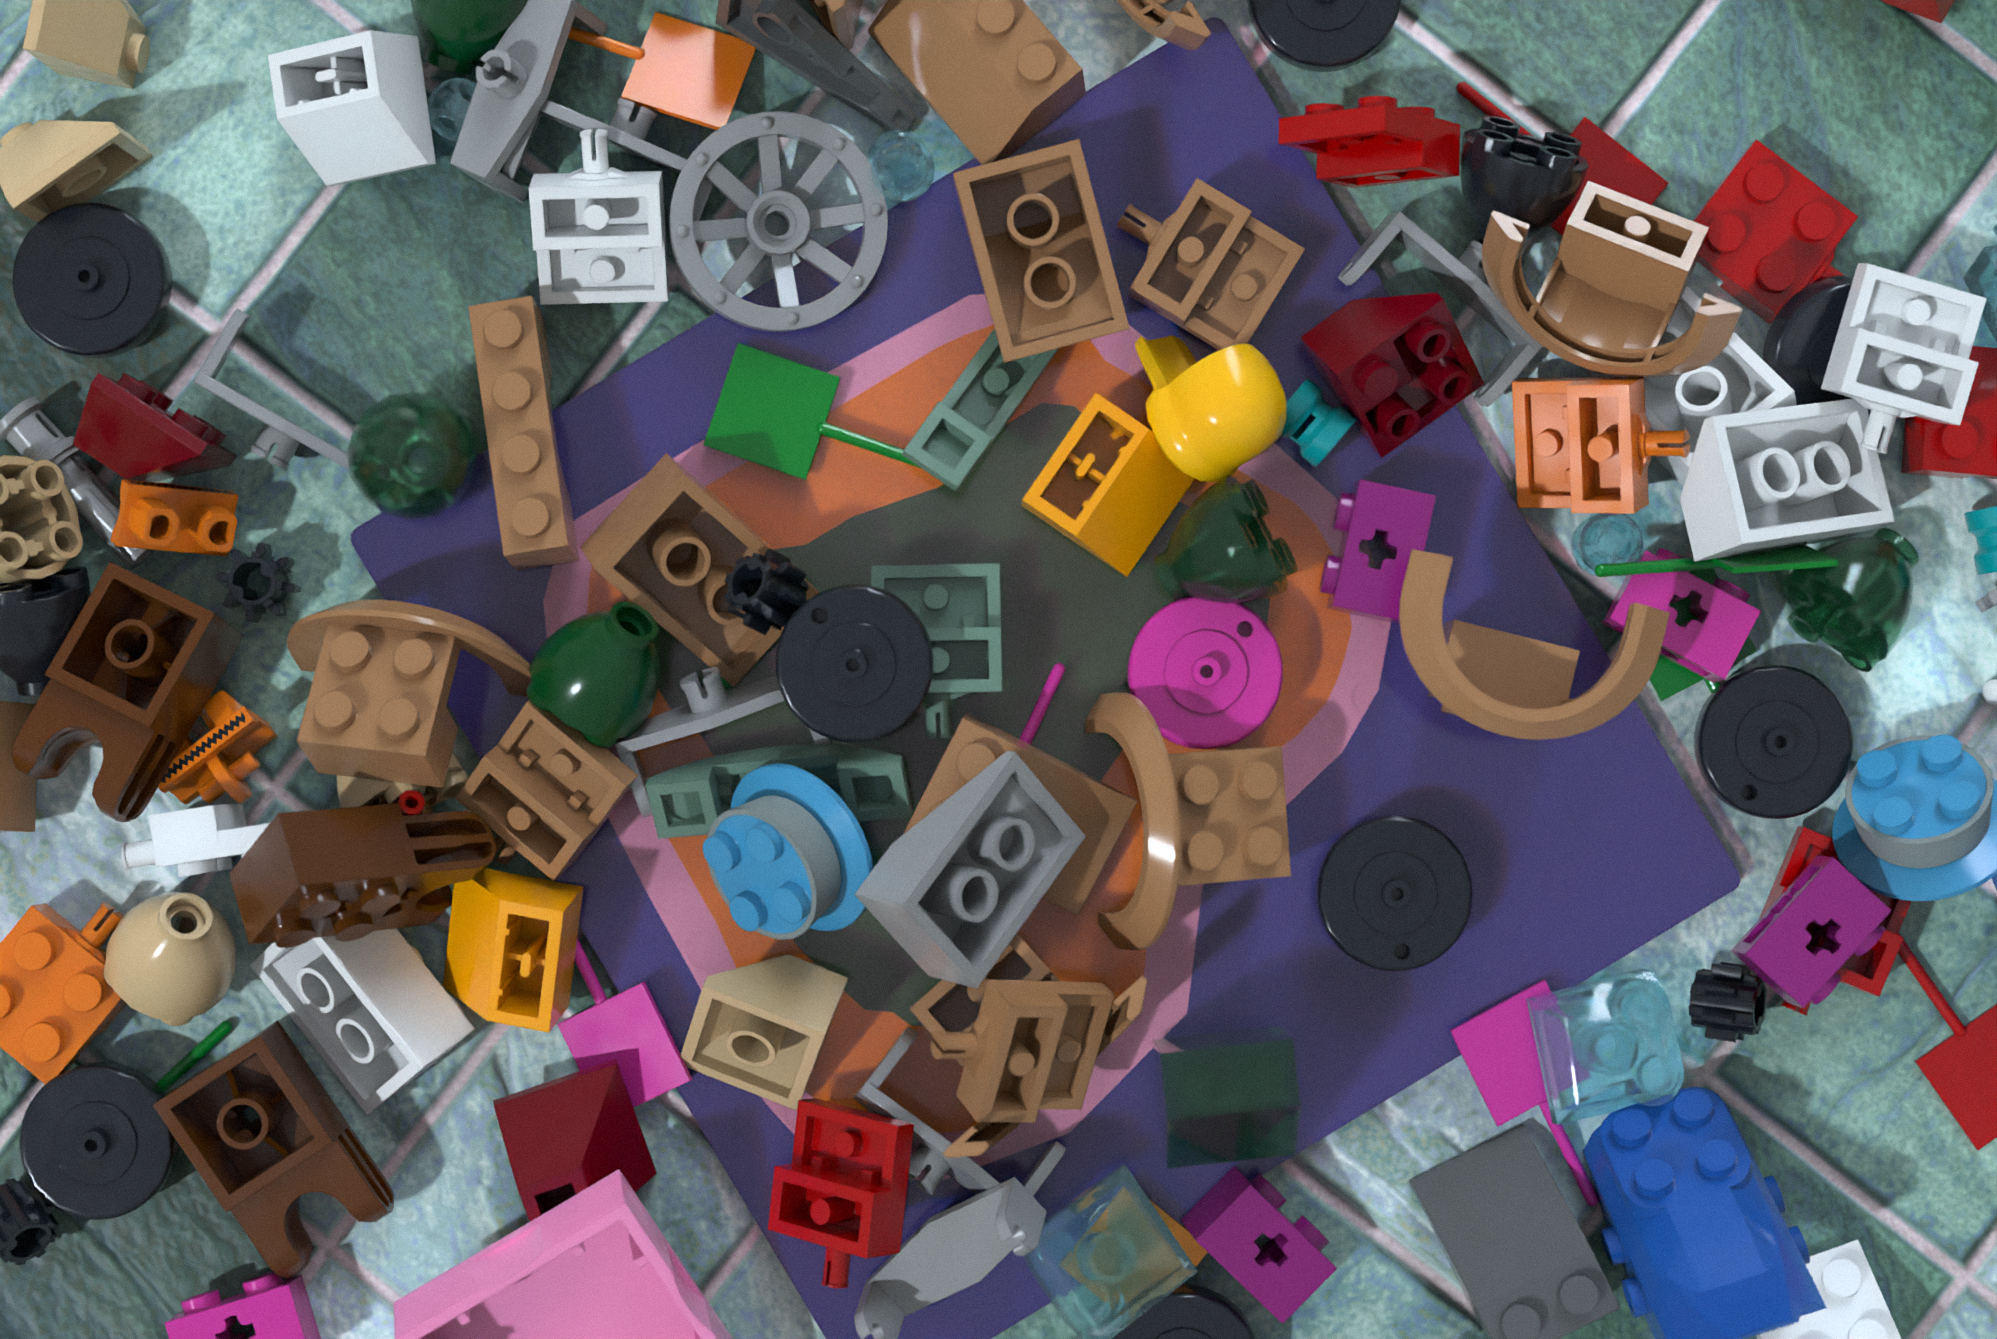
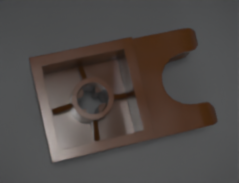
M109 562L44 674L50 680L17 735L11 754L15 767L20 772L35 779L55 778L65 771L73 758L82 749L91 744L101 743L103 747V761L93 785L92 795L102 813L118 822L123 823L138 818L152 799L244 635L216 613Z
M399 803L286 812L278 813L229 873L249 945L275 942L277 947L290 948L304 944L312 938L336 936L338 941H352L376 930L422 926L435 922L452 904L453 894L450 884L469 881L477 877L492 862L496 854V845L488 825L479 815L468 811L402 816Z
M278 1020L175 1087L152 1105L225 1212L229 1210L232 1212L265 1262L278 1276L291 1278L304 1270L310 1260L313 1245L299 1215L301 1195L308 1192H323L333 1196L359 1222H377L393 1211L394 1193L386 1178ZM250 1106L259 1113L261 1119H254L250 1122L245 1117L243 1111Z

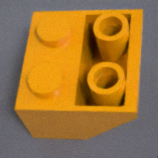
M1095 392L1023 497L1021 506L1127 578L1194 478L1178 470L1166 458L1156 442L1154 433L1149 428Z
M487 868L472 880L454 883L443 987L486 1021L549 1033L570 1003L583 886Z

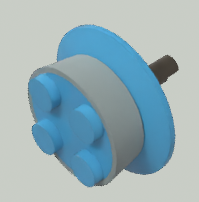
M1918 735L1899 738L1882 744L1862 755L1848 777L1845 798L1841 802L1833 821L1832 838L1839 862L1869 890L1899 900L1933 901L1946 899L1971 891L1990 880L1997 874V780L1992 777L1985 760L1972 748L1950 735Z
M774 763L763 765L748 773L739 782L733 793L730 810L720 814L714 820L709 829L707 839L703 843V854L708 862L713 882L719 894L730 908L731 916L736 924L745 931H756L770 938L787 940L802 935L808 928L819 931H835L845 928L860 918L866 910V907L854 895L873 870L870 849L859 825L863 821L858 822L845 802L826 783L801 768Z

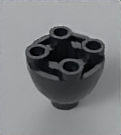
M1484 116L1480 128L1464 132L1460 149L1459 173L1462 192L1469 213L1477 227L1474 240L1483 244L1489 219L1494 210L1530 224L1522 251L1523 254L1527 241L1555 222L1573 202L1583 184L1589 165L1586 159L1579 155L1582 142L1572 136L1556 132H1546L1544 139L1519 133L1520 125L1514 121L1496 116Z
M86 567L64 568L31 583H0V671L15 681L19 695H41L50 678L44 674L91 595L90 580Z

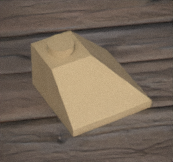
M32 0L23 49L59 75L133 89L136 73H143L147 66L150 41L149 37L144 35L145 26L127 0Z
M39 120L35 124L26 122L14 127L0 139V186L5 198L14 210L39 222L60 208L72 204L88 203L153 155L144 144L113 122Z
M789 954L707 976L680 1057L689 1069L797 1111L798 1100H801L848 978L827 970L821 965L809 963Z

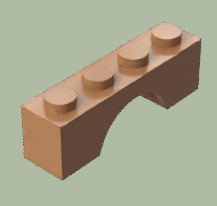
M532 296L468 306L503 555L516 571L579 561L571 499L562 472L553 424L550 383L553 376L544 316Z

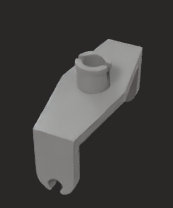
M527 0L522 12L506 30L495 49L488 51L481 57L480 60L485 64L483 67H476L477 84L450 164L483 185L508 198L510 196L520 203H524L529 191L499 171L548 98L571 26L601 36L605 35L609 27L576 0Z
M619 98L611 123L607 125L546 99L505 162L501 173L514 181L541 115L578 132L593 129L594 139L597 129L607 130V145L678 175L687 159L645 141L653 121L656 120L657 114L641 106L636 120L630 122L635 109V103ZM703 177L695 197L693 221H699L714 186L705 177Z
M1401 211L1388 214L1343 267L1337 278L1346 286L1355 283L1395 237L1449 290L1515 344L1487 377L1484 385L1479 387L1473 397L1482 407L1490 406L1504 393L1512 381L1515 380L1543 346L1513 319L1498 301L1493 291L1486 285L1488 281L1482 264L1483 244L1472 240L1461 257L1456 259Z
M237 308L226 323L193 382L266 423L256 443L250 448V451L263 459H267L272 448L277 444L278 447L269 462L287 471L290 460L300 443L366 480L373 482L414 408L404 402L400 404L367 463H364L216 380L215 378L250 315Z
M712 667L702 670L704 675L702 679L706 689L701 687L697 673L694 672L679 682L687 697V704L646 719L644 725L631 736L617 740L615 746L620 760L638 775L631 785V789L644 818L651 816L652 811L645 786L647 778L637 750L709 730L785 701L776 675L725 690L719 668ZM810 729L815 745H831L829 738Z
M908 1026L869 1075L853 1099L871 1113L914 1124L912 1147L915 1149V1152L910 1157L908 1181L911 1182L914 1178L916 1179L921 1171L925 1169L924 1176L916 1185L923 1192L933 1195L937 1190L936 1187L946 1174L975 1195L999 1185L1000 1183L968 1156L946 1158L942 1152L952 1143L878 1090L879 1086L918 1036V1033ZM1057 1141L1047 1148L1021 1183L1032 1196L1035 1195L1066 1151V1148Z
M1014 1177L929 1217L901 1245L900 1253L892 1254L866 1280L854 1315L855 1327L860 1338L864 1339L872 1334L874 1339H898L905 1316L980 1282L1012 1250L1018 1256H1025L1036 1249L1047 1211Z

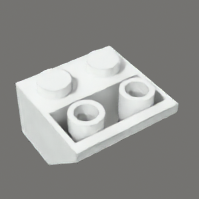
M369 30L268 55L277 120L326 186H337L436 164L418 36Z

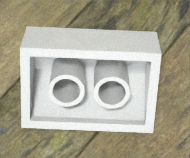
M1853 398L1717 415L1704 419L1680 496L1694 562L1843 540L1895 522L1878 452L1859 447L1869 419L1868 409Z
M397 928L372 931L370 934L352 941H338L336 936L318 937L290 948L277 947L276 943L273 942L250 964L367 1115L439 1060L475 1029L464 1015L458 1001L447 994L426 967L419 951L408 944Z

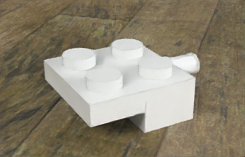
M593 129L580 132L583 168L570 173L533 174L528 187L533 250L537 252L540 305L666 302L669 299L662 171L625 172L609 167L607 130H596V154L594 153Z
M1858 263L1821 389L1854 398L1863 407L1871 410L1862 442L1859 445L1860 448L1887 454V448L1897 417L1917 416L1938 423L1960 426L1979 362L1969 360V356L1987 298L1869 263Z
M243 803L211 805L148 815L152 839L122 843V862L126 870L147 865H156V867L177 865L178 877L233 869L231 856L241 855L243 857L270 823L246 827Z
M1858 1240L1810 1256V1263L1806 1264L1827 1307L1826 1309L1801 1316L1797 1323L1756 1335L1757 1339H1901Z

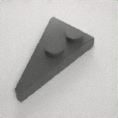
M718 0L715 24L752 45L757 50L896 136L903 139L916 121L917 113L795 0Z

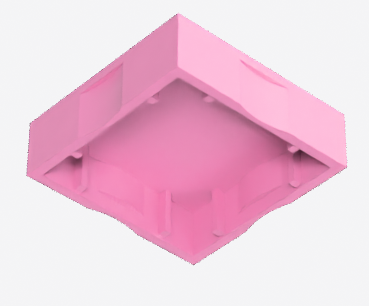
M619 1169L394 1302L395 1339H733Z

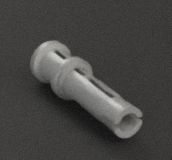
M32 396L19 403L0 420V441L8 440L21 456H26L34 461L42 459L55 463L64 475V484L67 486L77 506L78 514L113 549L129 570L142 564L155 550L118 547L111 542L112 530L119 515L120 499L80 457L82 450L73 445L75 437H65L42 412L44 404L37 396Z

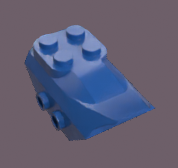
M1695 1086L1681 1088L1611 1112L1604 1119L1602 1125L1592 1133L1583 1153L1607 1226L1599 1229L1601 1242L1611 1266L1622 1264L1628 1277L1621 1282L1629 1309L1634 1318L1645 1316L1654 1339H1746L1797 1323L1801 1316L1827 1308L1806 1264L1810 1263V1256L1804 1237L1797 1225L1788 1228L1781 1213L1785 1212V1205L1775 1178L1772 1175L1763 1178L1728 1105L1723 1102L1718 1094L1707 1088Z

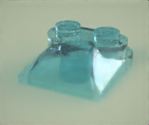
M1641 968L1526 999L1553 1124L1558 1125L1598 1116L1637 1103L1647 1106H1660L1668 1103L1678 1094L1684 1079L1680 1048L1669 998L1658 982L1653 970Z
M1121 1165L1052 1216L1045 1218L1038 1247L1024 1256L1029 1270L1063 1320L1081 1339H1112L1198 1272L1126 1165Z

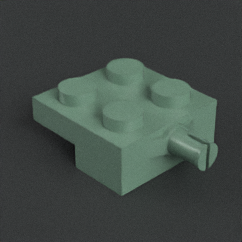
M1000 563L871 566V586L889 591L905 601L920 617L930 636L934 653V671L931 686L925 698V739L937 738V713H940L941 738H953L951 732V700L969 693L1002 692Z

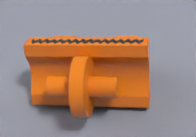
M122 479L119 515L112 530L111 542L118 547L227 556V553L233 547L237 526L235 511L239 495L232 490Z
M223 690L210 697L200 713L211 731L195 743H193L189 735L187 736L158 786L160 791L164 793L171 792L185 805L199 795L210 805L226 792L236 802L240 804L245 802L252 796V792L244 778L261 766L253 754L277 737L268 721L243 706L236 698Z

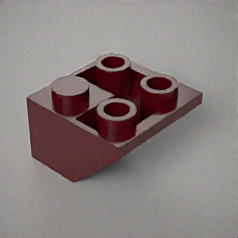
M1438 293L1351 300L1300 337L1322 380L1341 406L1357 418L1354 424L1381 458L1484 385L1444 299Z
M125 372L119 381L97 373L90 384L73 441L74 446L126 480L158 482L229 467L237 457V455L221 445L227 436L225 433L194 414L192 416L180 408L172 414L168 409L173 403V399L145 381H138Z
M617 1059L493 1100L517 1189L529 1221L534 1220L618 1169L634 1192L638 1191L657 1174Z

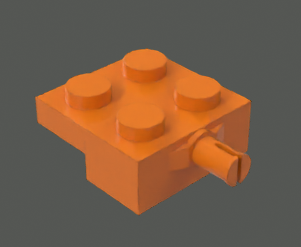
M1644 377L1519 378L1512 381L1517 508H1571V513L1634 514L1649 504L1648 466L1652 456L1688 457L1690 443H1684L1690 439L1688 429L1651 431L1645 411Z
M106 902L101 904V907L82 930L74 927L48 904L32 905L0 943V1048L45 1085L56 1076L66 1072L93 1038L103 1033L127 1004L106 982L103 975L106 952L101 946L113 933L123 917L121 912H113L116 908Z

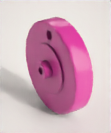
M1193 595L1164 606L1143 625L1131 647L1127 665V678L1130 694L1140 699L1148 708L1163 738L1187 748L1217 749L1242 741L1259 729L1268 719L1275 708L1281 692L1283 663L1278 643L1272 631L1253 610L1240 602L1223 596Z

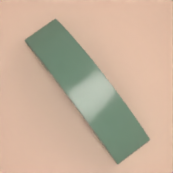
M993 329L942 402L939 401L903 450L902 455L956 491L1001 433L1059 348L1004 363L996 333Z
M802 744L732 752L666 770L647 778L645 785L658 839L708 835L714 820L720 814L730 810L733 793L739 782L756 768L774 763L801 768L822 780L845 802L858 822L908 818L912 816V805L902 756L882 750L857 746Z

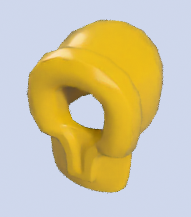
M1170 335L1152 340L1143 339L1140 336L1135 341V349L1153 386V391L1145 403L1149 428L1154 433L1156 442L1166 458L1181 472L1203 482H1217L1234 475L1240 466L1271 448L1282 435L1287 417L1285 391L1276 371L1267 358L1251 344H1236L1226 347L1197 362L1186 344L1176 336Z

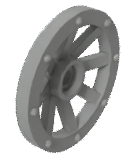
M774 111L747 115L725 124L710 134L692 152L684 164L674 186L669 207V236L677 265L691 289L705 304L721 316L739 325L761 331L790 332L807 329L819 325L845 310L862 294L873 279L880 265L887 240L888 215L885 196L880 180L867 157L855 143L836 128L813 117L793 112ZM778 137L800 140L822 150L790 192L782 191ZM755 139L758 142L762 195L759 197L717 161L734 147ZM838 163L852 181L860 203L808 211L805 203L835 164ZM703 177L746 213L745 218L693 221L695 197ZM770 215L782 217L787 225L786 233L781 236L770 234L765 227L766 217ZM863 223L861 246L852 267L807 236L809 231ZM747 238L750 244L722 280L718 282L703 262L696 242ZM791 253H797L838 282L839 285L825 296L813 302L799 305ZM764 256L771 257L779 308L757 305L735 295Z

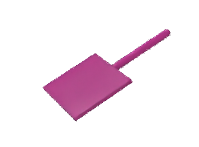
M577 938L575 963L596 1005L557 1025L579 1070L581 1071L617 1059L634 1107L691 1081V1074L684 1060L680 1057L681 1054L645 981L608 999Z
M1543 979L1449 1031L1496 1126H1500L1539 1105L1586 1203L1593 1207L1599 1202L1598 1196L1550 1101V1098L1592 1075L1546 980Z

